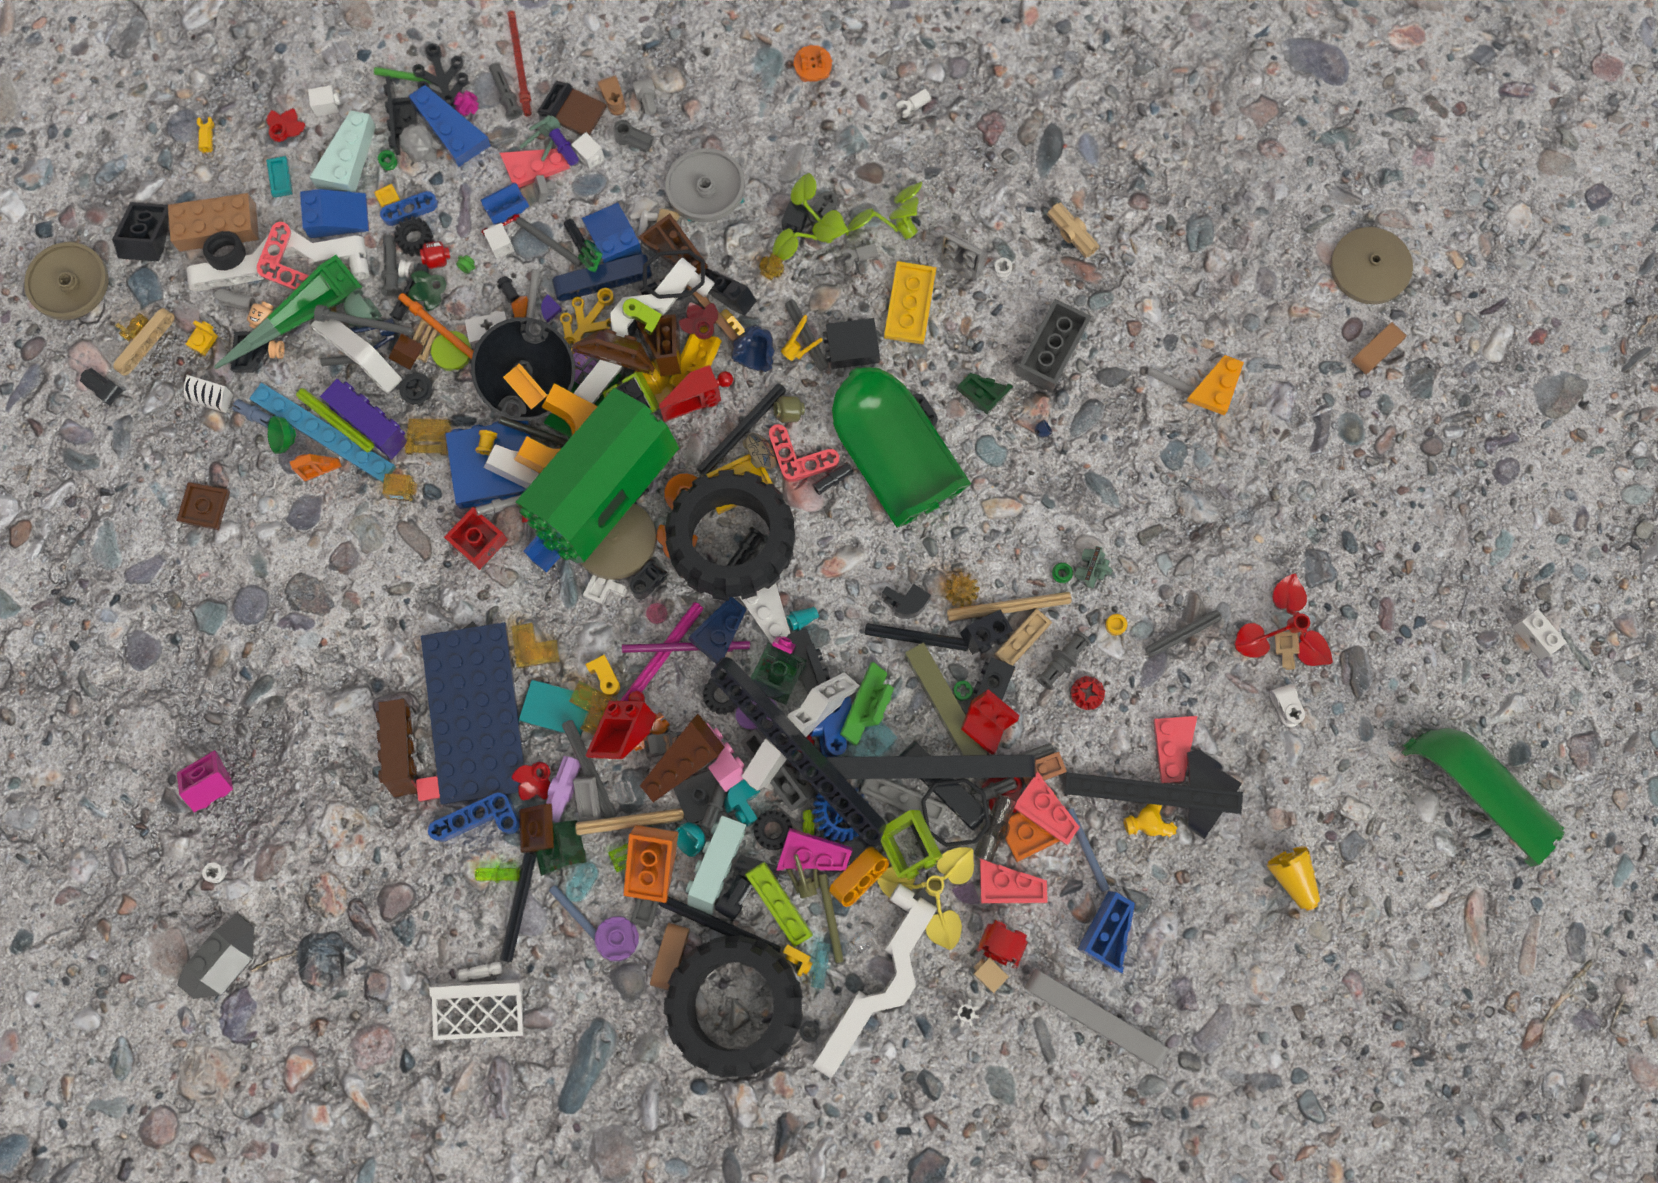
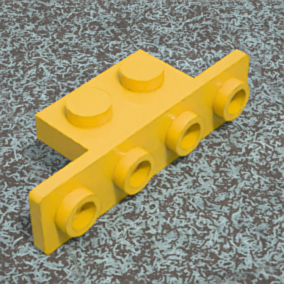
M702 327L700 331L706 333L708 328ZM690 334L681 354V374L672 375L670 384L676 387L690 372L708 365L711 367L722 341L714 336L702 340L696 337L695 334Z

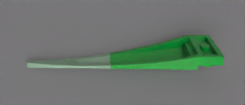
M334 255L319 265L262 323L215 364L214 368L218 369L313 319L317 305L327 306L328 309L340 305L356 288L361 290L362 286L340 258Z

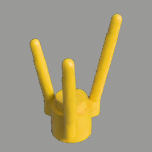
M807 315L803 316L792 336L781 349V353L791 361L796 357L801 359L805 353L823 341L822 338H819L802 351L800 350L802 346L796 341V338L807 321Z

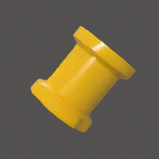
M480 430L479 445L475 451L489 456L498 434L489 430Z

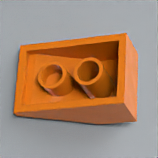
M635 825L629 834L623 896L663 903L667 902L677 850L678 832Z

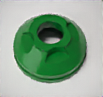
M273 416L268 424V442L273 453H285L295 443L296 431L292 424L282 416Z

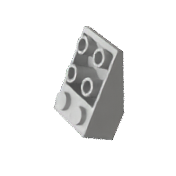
M945 233L940 262L947 269H954L960 272L964 278L976 280L987 262L988 252L954 234Z

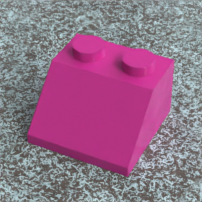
M215 750L177 772L179 795L194 813L208 807L216 799L225 797L233 790L232 779Z

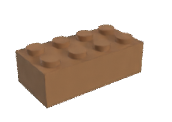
M248 193L168 205L170 241L179 252L201 249L204 242L210 236L221 231L235 233L241 242L259 240L256 203Z

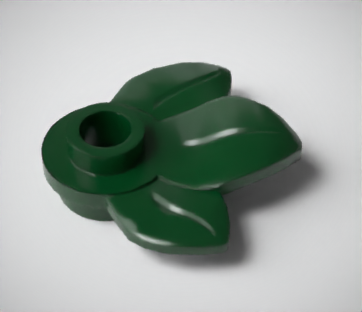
M426 271L414 272L411 274V278L416 284L411 287L408 297L415 301H424L425 310L431 311L440 304L441 294L446 289V281L442 276L430 275ZM434 281H438L440 283V287L438 289H435L432 284Z

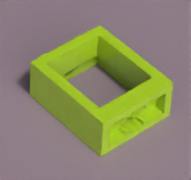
M909 810L886 824L881 843L898 878L913 879L919 875L918 871L923 868L929 869L937 864L936 861L943 857L920 810ZM914 824L929 856L908 868L893 836Z

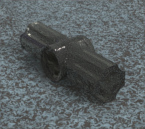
M998 794L989 815L990 826L979 840L974 855L988 862L993 861L1000 842L1009 833L1010 825L1008 822L1017 802L1014 799ZM985 818L982 821L981 830L986 824Z

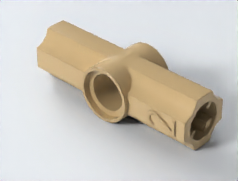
M1062 203L1055 204L1048 211L1047 216L1060 229L1063 239L1067 243H1072L1085 258L1092 256L1099 249L1100 245L1087 232L1084 222L1078 217L1074 218Z

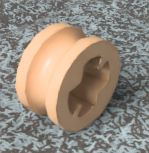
M271 340L269 342L268 353L270 358L277 356L278 359H282L284 357L285 346L283 341L276 342Z

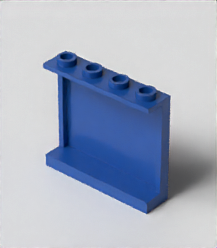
M499 421L493 422L492 425L488 426L475 425L471 429H453L451 432L445 433L455 503L459 509L491 503L492 500H504L522 495L527 489L483 468L489 456L475 451L479 445V431L489 430L497 433L498 436L494 440V445L496 444L513 451H519L525 438H531L530 434L501 425ZM518 421L531 426L529 421Z

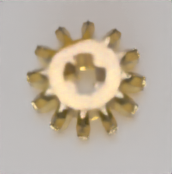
M960 571L959 577L953 573L951 574L952 580L946 579L945 584L947 586L944 587L943 591L949 593L946 596V600L953 598V606L957 602H960V607H964V602L970 606L972 605L971 599L977 600L978 595L976 593L979 592L980 587L974 586L978 582L977 579L970 581V573L967 574V577H963L964 573ZM958 587H965V593H962V591L958 592Z

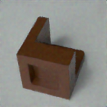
M401 334L388 358L411 370L423 345Z

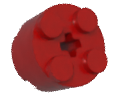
M994 920L992 924H987L977 946V951L979 952L983 949V955L987 958H991L993 961L1005 966L1007 962L1013 963L1011 968H1018L1028 944L1026 940L1027 935L1018 930L1012 932L1006 929L1007 925L997 920Z

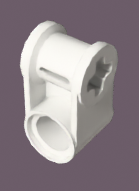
M1292 684L1270 691L1271 701L1283 725L1291 728L1303 721L1305 711ZM1289 714H1295L1296 718L1290 717Z

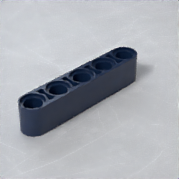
M639 254L600 264L595 272L584 268L558 275L552 279L556 299L558 301H567L575 297L597 293L602 288L613 289L643 281V265L648 261V257L645 254ZM650 265L647 266V279L652 276Z

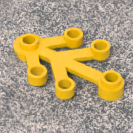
M602 288L598 291V302L586 318L583 311L585 307L583 299L575 297L572 300L578 325L574 334L571 328L573 323L571 314H561L560 321L564 328V338L568 344H574L582 340L581 338L585 333L604 329L610 330L611 327L607 326L611 323L610 318L593 323L604 307L614 302L613 292L609 288ZM604 297H610L609 300L603 301ZM576 302L582 303L580 306H575ZM565 317L570 318L568 322H564L563 319Z

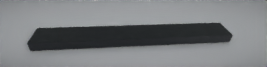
M1066 772L1064 794L1242 814L1243 792Z

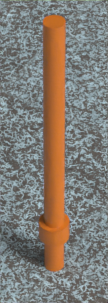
M404 293L399 295L398 299L409 308L411 313L421 317L472 360L474 351L428 314L420 303L414 302Z

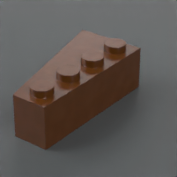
M699 713L691 720L641 783L640 787L652 802L658 800L718 757L725 748Z

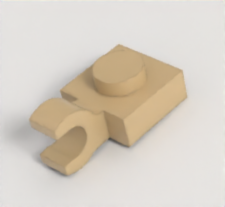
M1289 631L1275 635L1276 654L1282 655L1283 668H1286V670L1295 669L1293 654L1299 653V633Z

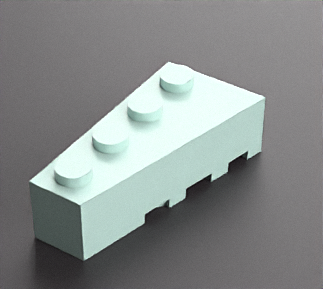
M350 110L309 177L317 189L356 192L376 127L370 114Z
M721 816L719 822L715 821L711 833L714 834L712 840H707L703 849L705 856L702 861L698 860L694 873H697L694 881H689L686 888L689 906L713 915L714 901L716 898L719 899L724 885L723 880L729 875L732 866L731 861L735 859L746 831L745 824L725 816Z

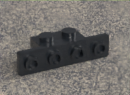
M386 76V84H383L385 95L388 97V101H385L386 112L389 114L387 127L391 131V137H388L390 149H394L396 155H401L399 136L407 126L415 123L418 124L417 111L409 97H395L393 81L390 76Z
M803 629L788 634L787 638L792 640L793 644H796L793 655L795 659H798L796 663L798 668H800L799 672L807 694H809L812 688L830 680L827 668L823 669L820 661L823 660L820 649H815L808 630Z

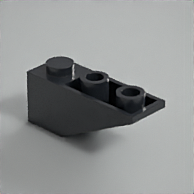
M707 268L705 270V276L715 283L708 294L731 310L745 316L757 302L747 285Z

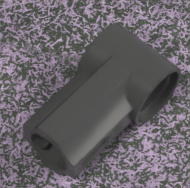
M619 120L614 125L615 140L618 144L630 145L645 153L650 150L654 136L632 127L627 120Z

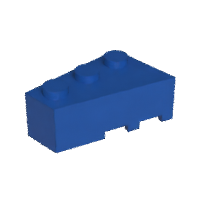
M1108 891L1077 950L1110 970L1123 974L1124 955L1127 952L1128 945L1126 944L1128 932L1131 929L1135 903L1117 892Z

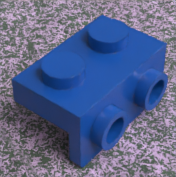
M515 182L481 199V203L494 225L503 223L508 217L514 214H521L526 208L530 207Z

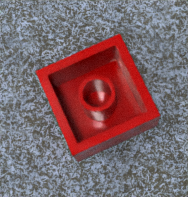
M474 507L444 536L446 541L478 570L508 541L504 533L483 515H477Z

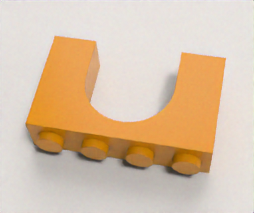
M555 383L542 405V408L563 418L569 424L572 436L598 407ZM526 437L514 460L541 473L560 449L549 448Z

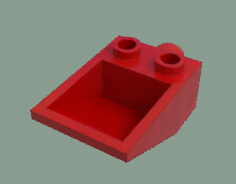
M710 365L690 372L659 404L663 421L667 422L704 407L716 406L721 401L719 386L724 388L730 387L733 383L732 374L728 371H723L715 379Z
M641 691L631 692L628 701L609 700L585 755L587 758L623 760L649 735L656 715L645 703V695Z

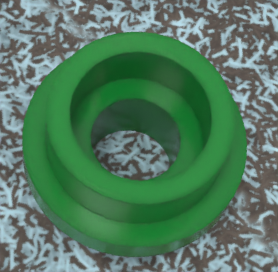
M1058 563L1052 569V577L1058 583H1067L1073 576V570L1067 563ZM1063 570L1066 576L1061 577L1058 572Z

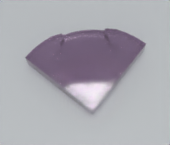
M973 882L952 889L955 897L961 902L970 905L980 904Z

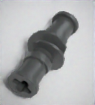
M1076 631L1072 640L1063 647L1062 651L1054 650L1051 653L1053 661L1048 664V667L1042 674L1037 675V681L1044 688L1051 690L1053 683L1058 677H1061L1064 672L1071 673L1069 665L1072 667L1077 666L1075 659L1085 646L1091 644L1089 638L1082 632Z

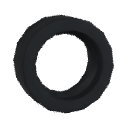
M221 231L213 234L204 242L202 248L208 263L217 270H230L237 267L246 255L245 247L240 238L230 231ZM227 245L234 246V249L227 255L214 256L220 248Z

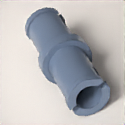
M237 399L233 403L235 405L232 406L233 411L246 416V419L251 422L255 421L268 428L269 420L273 416L262 412L255 405L251 406L243 402L241 399Z

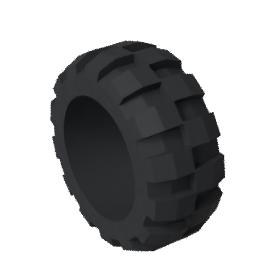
M734 469L719 470V475L708 478L705 474L692 481V487L688 491L681 490L673 501L674 507L672 512L667 514L665 543L673 567L677 574L687 581L689 587L700 594L704 592L711 594L713 599L729 601V597L741 596V599L744 600L757 596V591L764 587L769 589L780 579L782 571L788 568L793 556L795 543L794 518L790 506L786 505L783 500V494L773 484L767 485L762 482L761 476L747 471L744 475L734 474ZM731 504L753 510L765 521L770 533L765 547L752 560L736 566H721L704 559L693 547L692 538L699 521L710 511L717 507Z
M722 936L710 939L709 942L696 946L687 953L678 968L674 969L668 981L667 997H664V1015L667 1016L669 1026L667 1031L673 1045L676 1044L683 1053L682 1057L694 1067H699L707 1071L708 1074L723 1078H740L756 1074L772 1066L779 1058L783 1057L793 1044L797 1031L800 1030L803 1016V995L800 982H798L793 972V967L786 958L773 949L772 946L760 940L744 936ZM730 963H743L757 970L768 983L773 997V1015L768 1029L757 1042L744 1049H729L714 1043L701 1029L696 1015V998L701 984L712 971Z

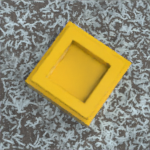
M392 184L374 192L382 208L400 201Z

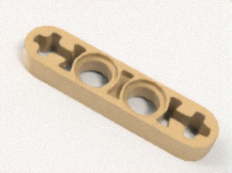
M165 308L158 310L116 359L113 365L114 370L123 376L131 373L174 321V314Z

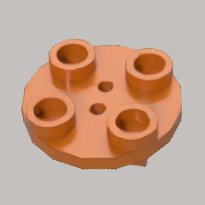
M809 45L800 49L795 55L794 69L801 81L817 82L829 77L832 69V58L825 48L818 45Z

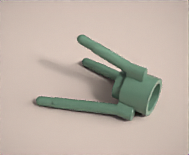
M548 115L540 122L529 128L530 131L538 127L540 129L524 141L520 148H524L541 133L548 137L552 130L560 129L559 121L555 117ZM552 139L546 147L541 161H545L554 144Z

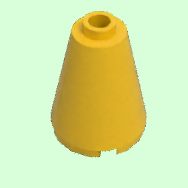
M1299 846L1293 848L1294 852L1287 853L1284 851L1268 861L1267 867L1299 908L1309 911L1318 906L1320 895L1310 852L1307 846Z

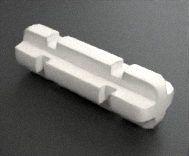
M494 962L491 965L485 964L471 967L470 970L467 968L458 971V976L461 982H465L471 978L474 980L491 976V974H501L503 968L501 962Z

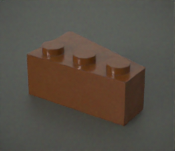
M668 214L638 236L641 243L656 254L662 251L690 250L703 259L671 214ZM689 254L660 256L673 266L683 257L697 269V274L701 273V262ZM705 262V270H706V269L708 268V265H707V263Z
M676 314L661 316L651 335L644 331L646 325L635 319L639 336L660 376L681 374L680 331Z

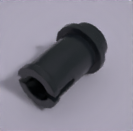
M503 276L498 279L497 287L502 290L508 303H512L520 297L512 285L511 278Z

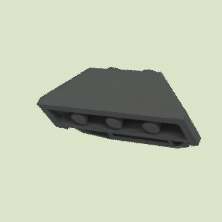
M239 914L229 919L208 937L186 963L177 985L193 999L223 995L253 960L255 928Z

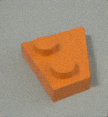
M302 454L297 456L295 460L290 461L292 470L304 481L342 467L339 458L314 454Z

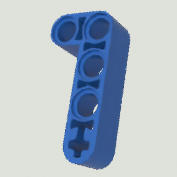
M494 793L432 822L428 827V835L433 840L445 842L495 819L501 831L513 834L519 830L520 820L511 799L503 793ZM500 798H504V807L501 809H497V800ZM483 807L485 809L484 816L477 818V809ZM463 816L465 819L464 825L457 828L456 820ZM508 818H512L514 822L513 826L509 829H505V820ZM439 827L444 829L441 831V836L436 834L439 831Z

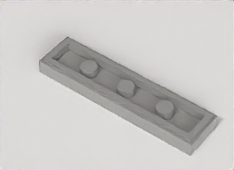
M887 779L864 780L860 793L904 812L920 810L923 816L921 801L924 795ZM928 797L926 800L928 820L930 823L940 826L948 806Z

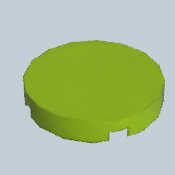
M450 331L472 349L468 338L458 331ZM441 334L432 343V358L440 368L446 371L460 370L471 360Z

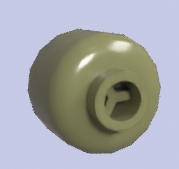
M781 396L777 402H774V416L781 423L798 422L801 415L805 413L804 403L797 396Z

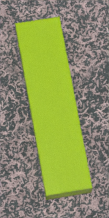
M765 861L746 872L745 875L793 947L813 936L812 931Z

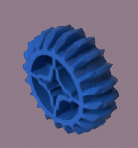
M820 793L816 795L818 801H814L812 805L817 809H814L812 814L817 815V818L813 822L820 823L817 830L824 829L823 836L827 837L831 834V840L834 841L838 838L839 842H843L845 839L850 841L853 839V836H859L852 827L849 829L836 827L841 821L845 824L847 822L842 817H839L838 812ZM827 810H828V811L830 812V814H831L830 820H829V818H828V816H827Z

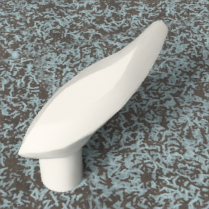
M646 209L643 210L638 236L645 232L648 227V221H657L658 213H648Z

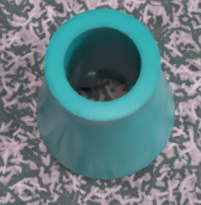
M814 606L790 611V614L786 615L788 626L792 631H799L813 620L819 618L818 611Z

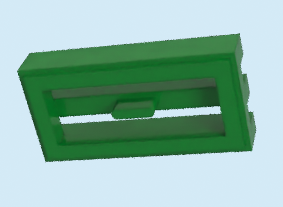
M585 239L584 243L587 247H582L581 251L584 254H579L578 258L588 270L595 272L603 253L592 241Z

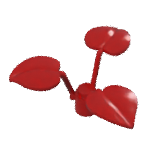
M1296 573L1283 578L1275 586L1272 594L1274 605L1278 609H1286L1288 614L1293 615V617L1288 619L1287 626L1264 635V630L1260 625L1248 623L1239 629L1234 643L1235 649L1240 654L1250 658H1258L1264 656L1270 650L1267 638L1286 630L1292 633L1301 632L1299 636L1301 642H1299L1297 657L1303 664L1320 666L1333 663L1330 648L1324 637L1313 630L1307 632L1310 626V619L1307 615L1297 612L1305 607L1307 595Z

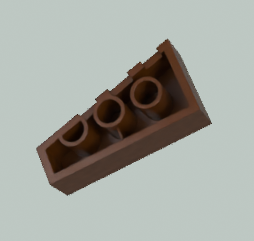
M404 698L379 702V710L376 711V719L380 726V730H377V740L380 743V750H378L377 755L381 763V770L378 771L379 781L385 785L393 797L417 794V785L414 783L413 776L418 775L417 766H415L413 757H411V754H415V747L412 738L409 737V735L413 734L410 706Z

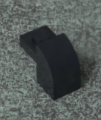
M913 584L906 596L903 597L886 586L882 592V598L884 599L883 602L892 608L894 606L897 607L894 616L901 619H911L918 616L924 610L931 599V594Z

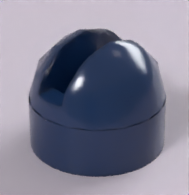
M1043 419L1036 424L1035 432L1038 430L1040 432L1037 436L1044 438L1052 434L1051 427L1046 420Z

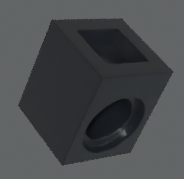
M789 201L781 221L782 230L791 229L793 233H802L809 217L807 208L802 204L795 205L792 201Z

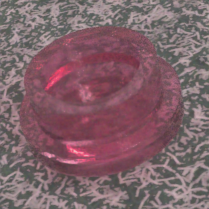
M660 603L651 604L646 611L648 620L653 624L663 623L668 615L666 607Z

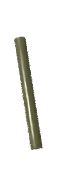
M827 874L818 875L835 963L844 962Z

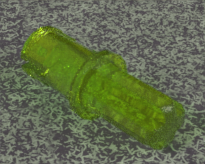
M499 865L496 868H476L475 879L477 881H495L496 883L500 881H518L520 869L519 867L500 868Z

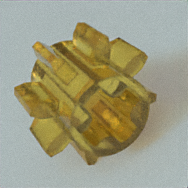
M772 253L770 257H763L759 264L760 274L771 281L774 277H780L784 271L783 260Z

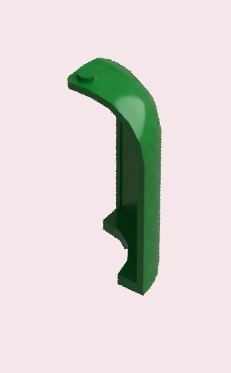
M856 367L849 372L850 376L842 383L835 394L832 406L833 425L840 441L896 528L916 521V518L923 512L928 515L940 507L938 503L947 498L952 500L971 485V482L915 397L902 382L880 368Z
M1451 728L1429 730L1416 739L1411 737L1403 744L1405 749L1401 753L1404 756L1418 754L1443 769L1527 855L1524 861L1529 867L1539 866L1556 848L1553 844L1554 841H1560L1565 833L1563 829L1565 828L1480 741L1467 732Z

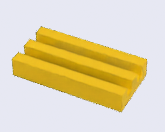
M727 309L720 313L739 336L745 332V329Z

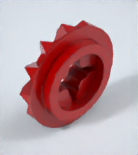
M1081 677L1072 685L1071 698L1079 708L1093 710L1104 701L1105 689L1102 682L1098 681L1095 677ZM1091 685V692L1094 693V696L1090 695L1085 701L1086 697L1083 689L1087 690Z

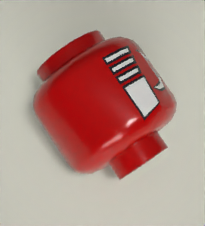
M441 241L424 243L423 249H420L422 264L426 265L429 269L445 267L447 259H451L449 248L444 247Z

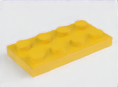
M897 261L884 339L924 345L937 267Z

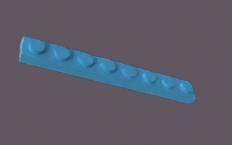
M260 383L249 398L253 403L274 416L284 417L292 424L293 428L385 484L396 468L394 464L373 451L365 452L339 430L263 383Z

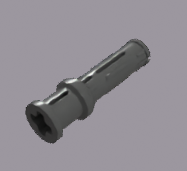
M493 63L489 66V71L500 93V103L505 107V115L510 120L517 119L523 114V110L518 106L516 94L511 92L501 65Z
M385 235L383 236L384 270L381 273L383 279L381 292L386 296H397L400 294V289L398 288L400 276L396 268L395 236Z

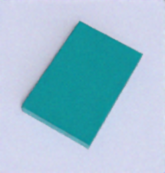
M531 680L519 721L566 734L562 724L568 720H573L581 737L594 697Z

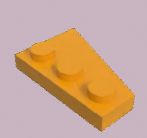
M1224 355L1186 401L1225 416L1244 362Z

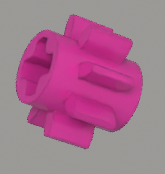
M465 91L463 94L458 92L454 98L455 109L460 114L468 116L471 112L475 115L479 108V102H477L478 98L474 93L470 91Z

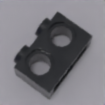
M1000 609L967 625L960 632V635L972 655L978 652L984 654L992 649L991 645L997 643L999 646L1008 641V636L1013 632V629ZM993 627H996L999 630V633L996 632L993 629ZM976 635L980 636L982 641L978 640Z

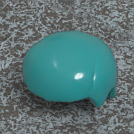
M687 822L681 824L676 829L678 831L677 846L688 857H695L703 850L706 839L703 830L698 825Z

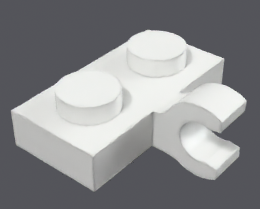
M593 575L583 596L603 605L610 591L625 597L628 590L625 589V586L616 583L615 580H606Z

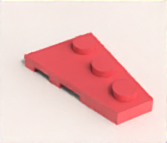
M1037 771L1036 777L1032 778L1012 808L1067 846L1080 827Z
M980 859L981 904L1048 903L1047 880Z

